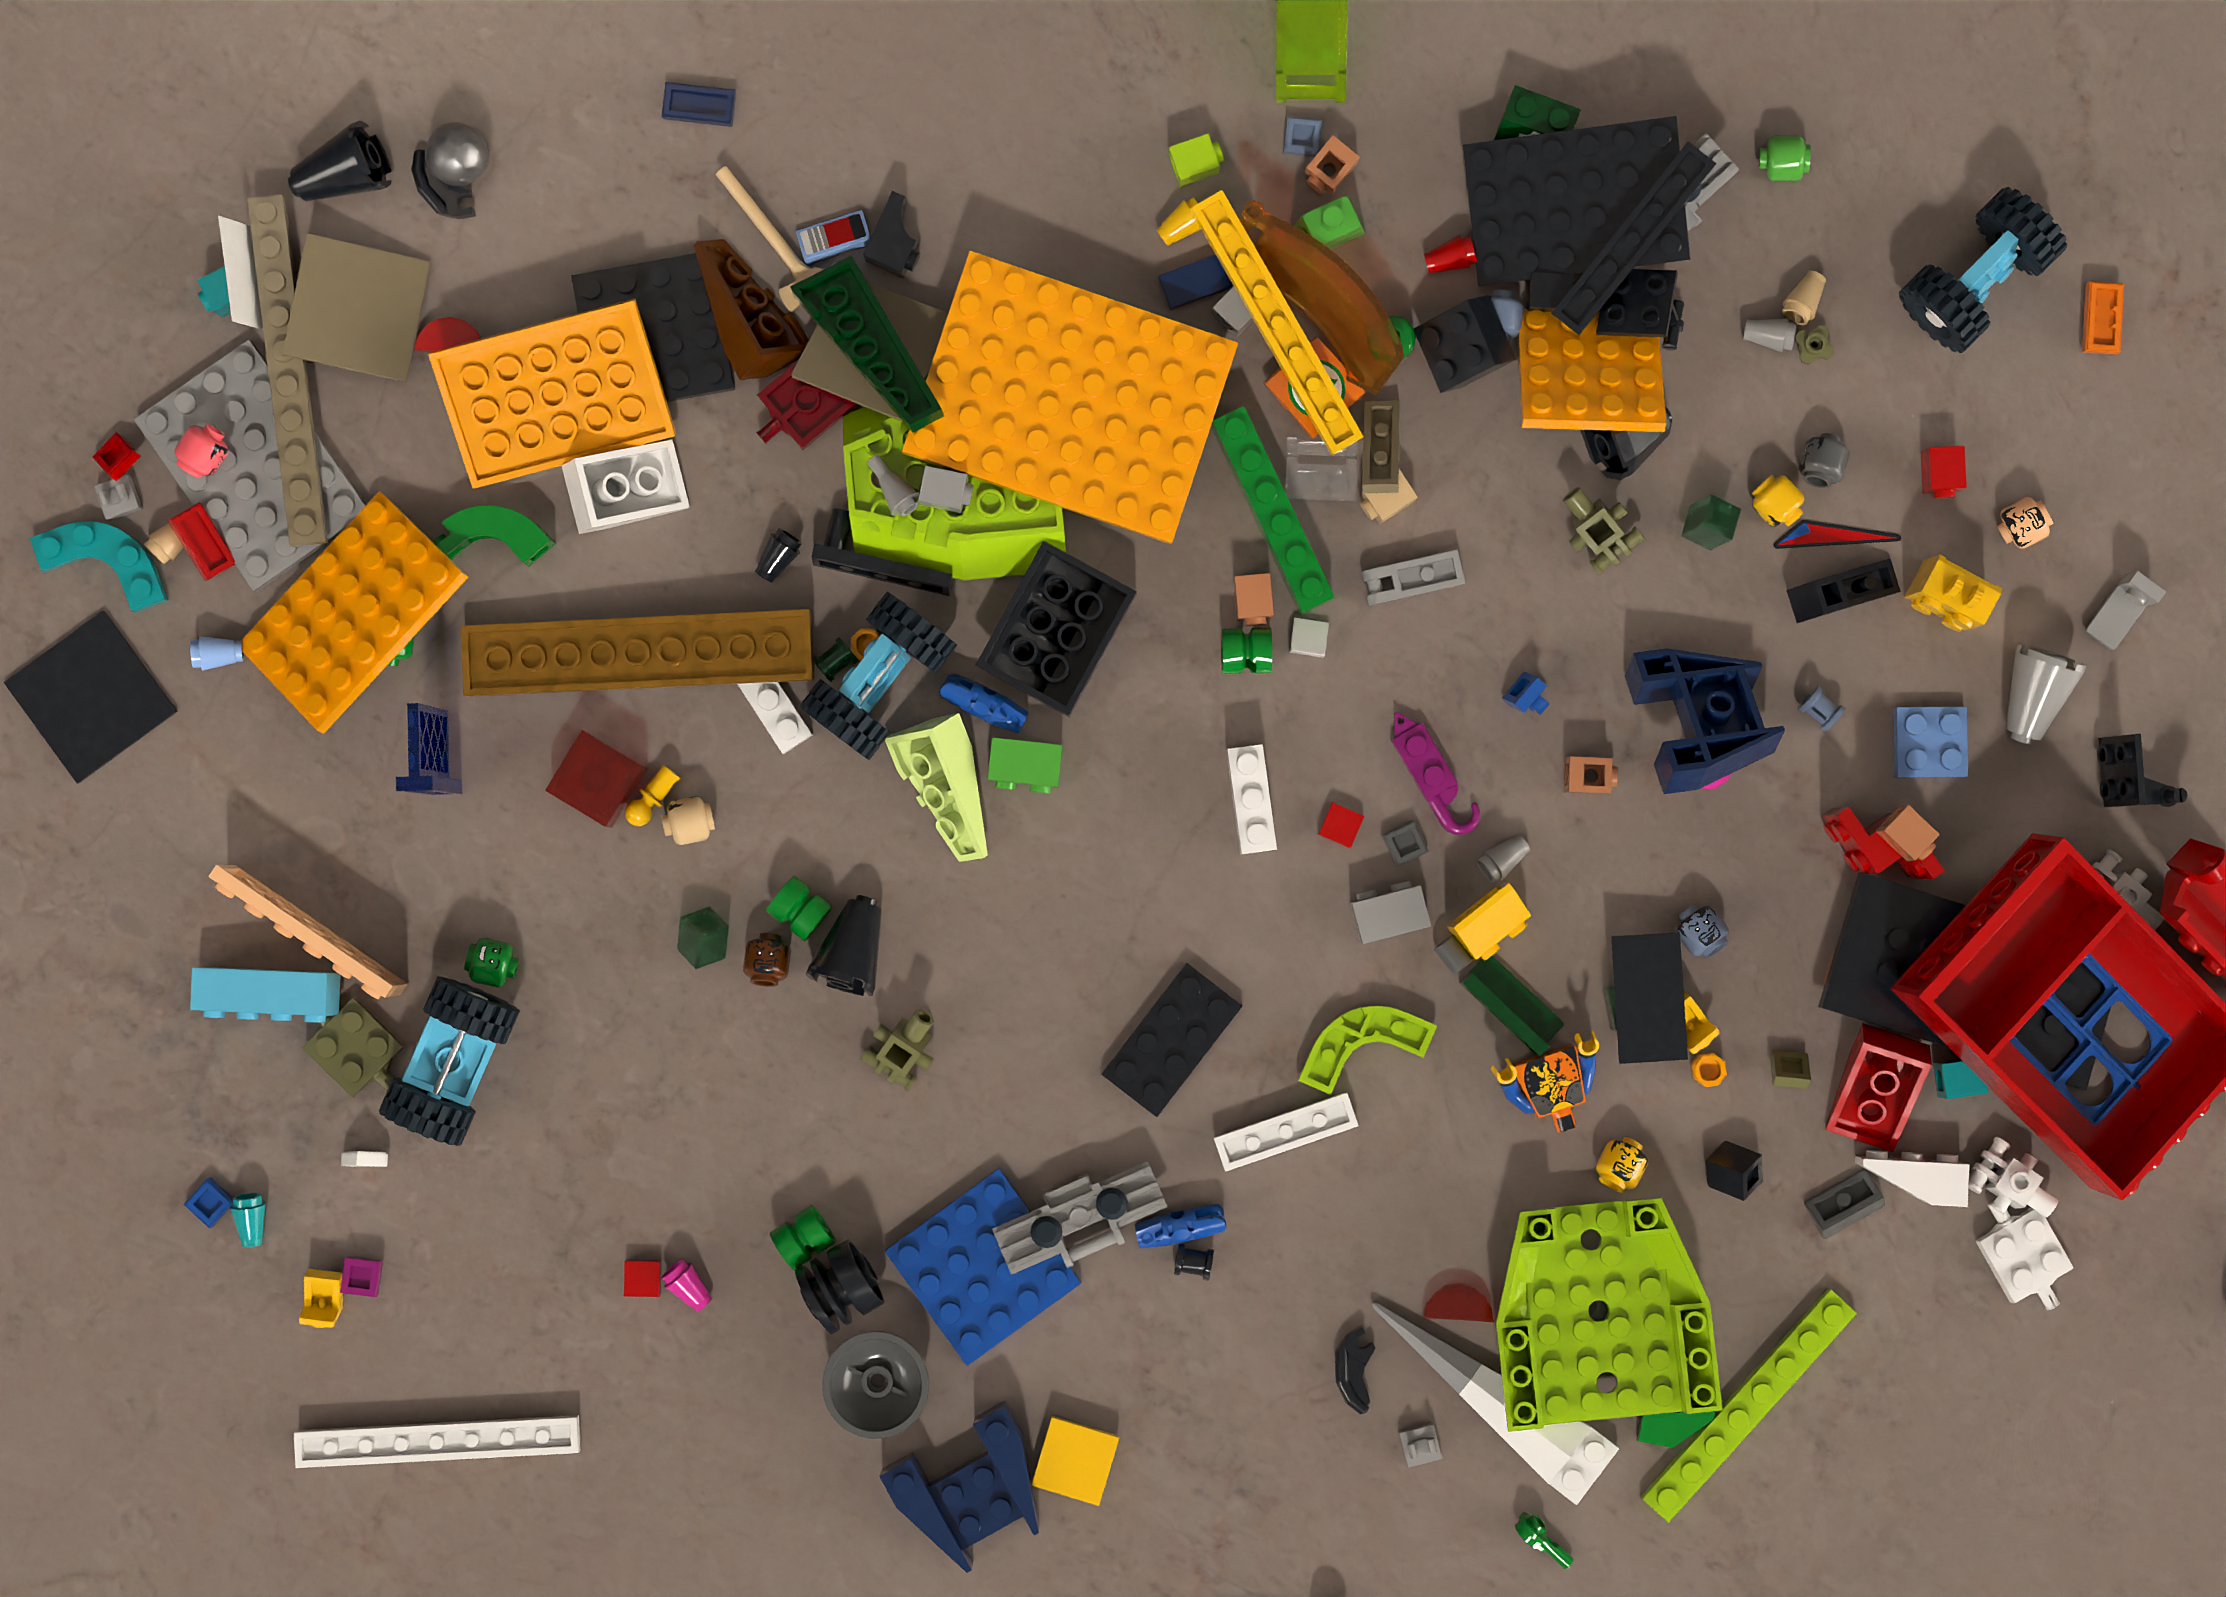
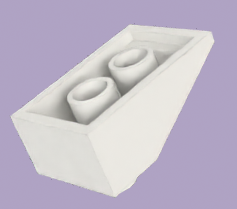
M673 440L575 458L562 466L579 534L608 529L690 508Z

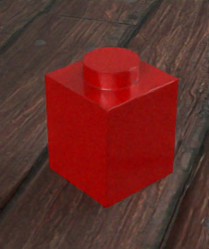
M1965 446L1929 447L1921 451L1922 493H1934V499L1955 498V492L1967 488Z

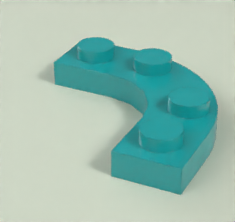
M75 522L29 538L40 569L43 572L88 558L100 559L110 565L120 579L131 612L137 613L169 601L157 568L148 551L133 536L116 527L99 522Z

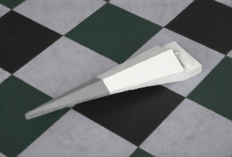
M1376 1302L1372 1303L1373 1308L1548 1484L1577 1505L1619 1450L1615 1444L1583 1421L1544 1425L1542 1429L1508 1432L1502 1376L1382 1305Z

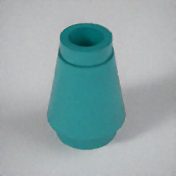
M244 1193L234 1196L232 1198L233 1205L230 1206L239 1239L241 1240V1246L255 1247L263 1244L266 1202L262 1201L261 1193Z

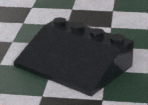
M1043 541L979 657L976 666L1070 718L1133 603L1137 591Z

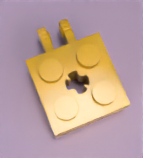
M1939 554L1923 561L1904 598L1912 601L1911 607L1925 615H1930L1932 612L1943 618V625L1954 631L1961 632L1962 629L1969 630L1985 625L2003 588L1987 582Z

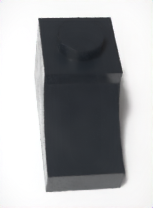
M892 191L863 256L866 262L904 278L907 270L914 271L921 252L917 251V241L909 237L904 229V212L907 206L906 198Z

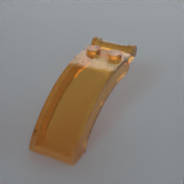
M1255 200L1248 201L1242 209L1240 222L1247 234L1253 226L1262 230L1254 246L1283 297L1309 317L1324 333L1344 364L1347 372L1346 380L1377 395L1404 357L1402 344L1385 309L1362 278L1332 250L1290 223L1265 212L1260 202Z

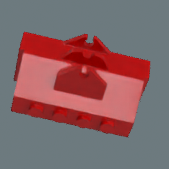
M2189 838L2166 863L2170 870L2165 876L2160 915L2181 935L2178 938L2179 942L2189 951L2203 957L2204 960L2201 964L2209 972L2217 977L2221 975L2226 981V851L2220 847Z

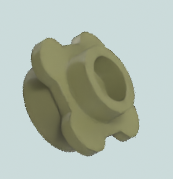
M1819 325L1812 331L1800 330L1797 332L1795 342L1798 343L1799 358L1802 363L1811 364L1819 358L1827 360L1833 356L1834 348L1829 345V330L1827 327ZM1812 342H1816V343H1817V347H1816V348H1813V347L1811 346V343H1812Z

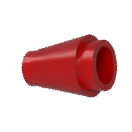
M1458 235L1430 250V252L1424 253L1430 274L1470 268V264L1478 262L1470 235L1462 238L1461 235Z

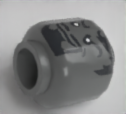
M1823 433L1820 437H1813L1807 440L1798 469L1801 475L1804 476V481L1809 485L1818 488H1829L1831 484H1836L1842 480L1850 452L1841 443V439L1838 436Z

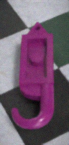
M1395 712L1394 739L1391 742L1439 823L1447 832L1454 835H1465L1472 832L1480 820L1478 804L1476 802L1471 804L1472 817L1468 822L1461 824L1453 819L1446 806L1454 800L1459 788L1455 777L1423 723L1417 724L1400 713ZM1398 718L1403 719V724H1398Z

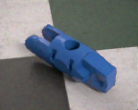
M956 673L948 675L945 679L946 682L940 687V696L962 708L961 710L985 722L1019 733L1029 712L1008 697L976 681L973 682Z
M1211 1204L1159 1215L1135 1224V1231L1139 1247L1151 1248L1169 1246L1219 1234L1227 1229L1222 1205Z

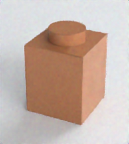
M1270 573L1235 576L1233 581L1237 621H1245L1246 626L1266 625V619L1274 616Z
M1900 805L1876 830L1906 861H1916L1918 858L1920 860L1925 859L1935 849L1936 844L1934 841L1940 835L1910 805Z

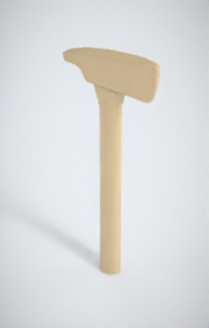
M725 166L716 173V176L792 272L795 281L779 289V294L787 309L793 312L801 305L793 296L790 286L824 269L818 267L810 268L799 259L728 167Z

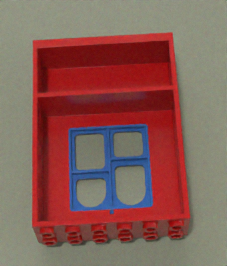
M2032 833L1890 988L2090 1189L2122 1201L2137 1191L2140 1185L2139 1182L2146 1174L2156 1169L2162 1163L2164 1154L2173 1145L2183 1140L2187 1134V1129L2192 1123L2209 1111L2210 1103L2219 1093L2226 1091V1003L2063 837ZM2080 963H2083L2104 984L2105 990L2083 1016L2076 1017L2056 997L2055 990ZM2117 1001L2122 1002L2149 1032V1050L2145 1057L2138 1062L2124 1063L2120 1061L2092 1032L2096 1022ZM2042 1005L2078 1040V1045L2074 1051L2053 1072L2048 1071L2016 1038V1033ZM2091 1055L2095 1056L2106 1067L2112 1080L2111 1092L2108 1097L2100 1104L2093 1106L2084 1105L2067 1090L2065 1085L2067 1079Z

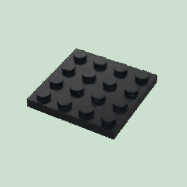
M696 253L571 275L578 313L635 298L667 402L735 390L731 364L722 346Z

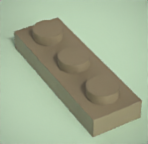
M1400 400L1365 401L1363 493H1399Z

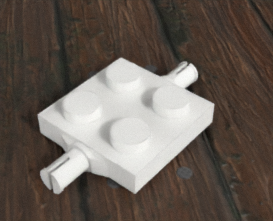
M1994 1201L1990 1202L1987 1206L1998 1223L1989 1233L1977 1239L1976 1243L2009 1302L2017 1303L2030 1294L2038 1293L2046 1310H2052L2055 1308L2054 1306H2059L2060 1302L2057 1300L2050 1285L2058 1277L2074 1267L2045 1216L2033 1208H2029L2019 1215L2010 1216L2007 1210L2004 1214L1995 1210L1992 1207Z

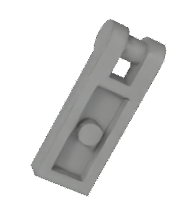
M1458 550L1361 572L1363 582H1367L1370 593L1367 596L1369 606L1466 584ZM1391 577L1392 590L1383 591L1382 578Z

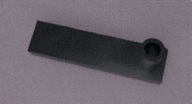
M839 508L832 509L824 545L814 544L811 556L813 566L950 596L953 584L952 574L844 550L850 528L849 511Z

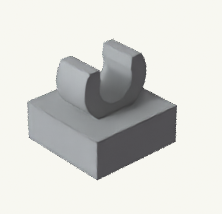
M130 475L122 476L118 481L113 479L94 486L106 520L111 521L143 509L132 476Z
M1432 1422L1398 1431L1408 1468L1442 1459Z

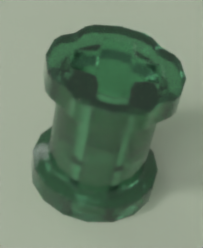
M840 637L836 638V644L822 655H815L813 657L816 666L830 682L835 680V675L847 665L858 662L856 656Z

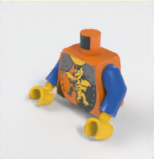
M1591 1031V1039L1586 1042H1582L1579 1033L1575 1034L1574 1039L1578 1051L1575 1045L1569 1044L1543 1053L1541 1056L1537 1055L1514 1064L1508 1058H1505L1507 1066L1502 1071H1498L1494 1065L1491 1066V1071L1499 1081L1506 1099L1525 1114H1534L1537 1118L1551 1115L1557 1133L1577 1127L1571 1107L1585 1103V1095L1591 1091L1596 1070V1052L1599 1049V1042L1595 1032Z

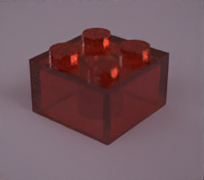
M581 730L545 791L604 827L612 828L648 767L592 733Z

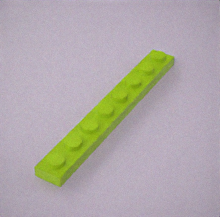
M1827 1288L1722 1405L1723 1411L1715 1413L1714 1420L1700 1429L1640 1497L1669 1523L1857 1313L1837 1294Z

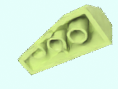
M960 714L936 717L889 735L885 742L898 773L903 780L909 778L920 794L916 799L921 807L927 805L937 819L936 829L957 860L963 862L982 859L988 856L972 745Z

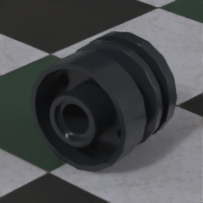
M849 1239L827 1251L831 1266L829 1269L817 1258H814L810 1261L814 1275L804 1265L795 1270L796 1279L805 1304L815 1319L819 1320L831 1335L840 1329L837 1316L845 1325L852 1323L849 1305L853 1304L862 1315H866L885 1302L878 1285L879 1280L871 1264L864 1254H860Z

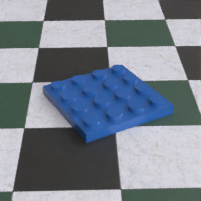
M1000 1168L885 1250L889 1259L966 1366L1081 1284V1280L1073 1269L1066 1267L1061 1254L1011 1275L992 1229L1031 1211Z

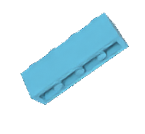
M192 967L190 1010L203 1011V1017L225 1018V1012H237V1019H259V1013L270 1014V1020L292 1021V1015H304V1022H326V1016L339 1015L341 975L337 972Z

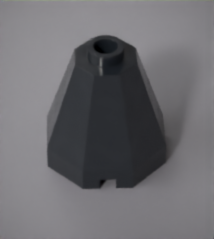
M1665 407L1666 427L1664 432L1581 430L1590 459L1595 465L1600 462L1604 464L1606 469L1601 472L1606 478L1622 480L1632 475L1668 437L1672 426V416L1667 407Z

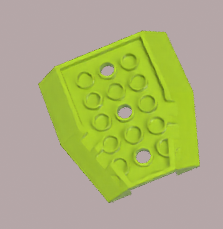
M867 407L860 408L843 416V453L848 508L856 553L952 574V578L963 581L1025 575L1043 541L1066 553L1062 507L968 476V484L974 485L970 506L963 505L962 513L919 504L913 512L906 516H901L900 514L892 515L882 489L875 487L872 483L874 472L867 464L872 457L879 455L891 472L897 474L919 493L925 466L943 469L944 467L902 453L909 432V428L904 422Z
M1662 1198L1559 1206L1519 1213L1496 1320L1508 1432L1542 1429L1544 1425L1681 1411L1686 1414L1723 1411L1710 1301ZM1588 1229L1595 1230L1600 1237L1598 1246L1592 1250L1585 1249L1581 1244V1235ZM1597 1300L1605 1302L1608 1308L1607 1316L1600 1321L1593 1320L1589 1315V1306ZM1603 1372H1611L1616 1379L1615 1387L1609 1392H1602L1597 1387V1378Z

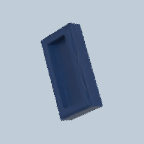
M665 82L662 118L665 120L732 127L736 91L735 89Z
M1216 255L1158 276L1170 310L1233 287L1231 280Z

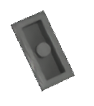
M1866 1169L1809 1199L1804 1202V1205L1823 1239H1827L1885 1206L1884 1196Z

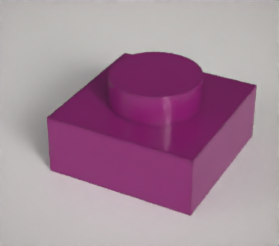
M345 1257L340 1293L377 1297L379 1295L383 1260Z

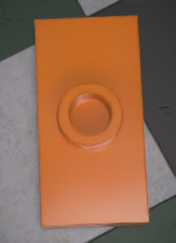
M2095 281L2086 283L2082 353L2120 354L2125 283Z

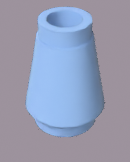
M199 636V640L190 641L193 668H201L202 671L237 662H244L242 641Z

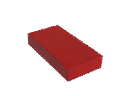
M200 502L167 520L205 581L235 565L230 549Z

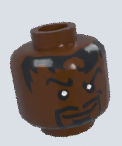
M760 933L759 938L750 940L747 943L743 972L750 978L752 984L775 987L779 981L786 979L788 976L791 948L786 943L780 941V935Z

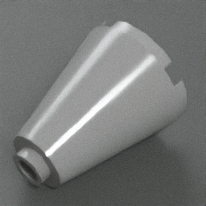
M2018 643L2014 656L2006 729L2012 732V739L2031 745L2033 739H2042L2085 673L2087 666L2081 663L2077 664L2076 668H2074L2075 660L2040 648H2036V651L2028 649V652H2025L2028 645Z

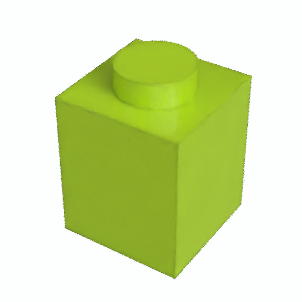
M1209 133L1170 146L1168 149V157L1179 187L1219 174V163L1224 161L1219 143L1217 141L1212 143Z

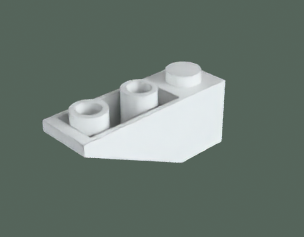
M1866 1150V1156H1855L1856 1164L1923 1202L1938 1206L1968 1207L1970 1164L1958 1161V1155L1937 1154L1936 1160L1923 1159V1153L1901 1152V1158H1888L1887 1151Z

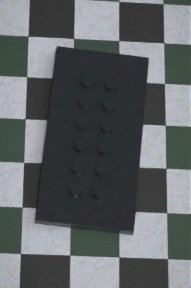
M1858 872L1818 1007L1949 1048L1890 988L1966 905ZM2080 963L2055 990V995L2076 1017H2081L2103 994L2105 986L2083 963ZM2043 1005L2016 1033V1038L2050 1072L2055 1071L2078 1045L2077 1038ZM2111 1007L2092 1028L2093 1034L2100 1041ZM2093 1055L2087 1057L2067 1079L2065 1085L2087 1090L2096 1057Z

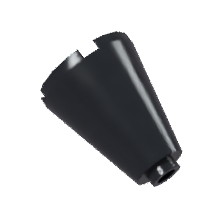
M359 120L351 123L290 170L288 184L292 193L296 197H301L304 201H312L387 188L391 185L392 180H386L385 174L391 172V167L380 140L376 134L369 137L364 130L369 127L365 122Z
M857 895L856 900L849 899L809 964L806 972L807 977L817 982L818 977L821 976L826 978V986L859 996H864L866 992L869 996H873L876 986L882 910L876 906L877 901L875 899Z

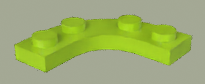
M1364 1006L1350 1010L1335 1018L1321 1031L1310 1050L1298 1081L1331 1095L1344 1063L1352 1051L1363 1044L1379 1041L1392 1044L1424 1058L1437 1025L1388 1006Z

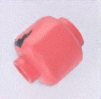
M206 424L204 428L196 425L188 427L174 449V454L178 458L176 464L196 478H201L202 475H214L229 451L228 446L222 440L225 436L224 433L210 424Z

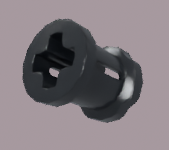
M1179 1243L1174 1275H1180L1181 1272L1202 1276L1203 1280L1209 1281L1214 1249L1199 1251L1185 1248L1184 1244Z

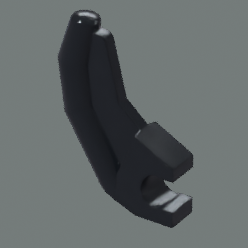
M420 149L414 151L411 167L412 175L418 193L437 214L456 219L475 217V210L472 207L460 208L462 199L472 197L471 191L460 186L445 184L437 179L427 166L425 151Z
M1360 1325L1345 1336L1335 1351L1336 1384L1345 1403L1362 1415L1369 1410L1368 1405L1370 1403L1362 1377L1365 1366L1376 1348L1372 1342L1365 1347H1360L1356 1344L1357 1338L1366 1333Z

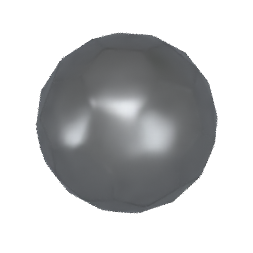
M447 123L436 129L428 139L425 148L427 166L432 174L440 181L452 186H465L478 180L488 164L487 143L478 131L462 123Z

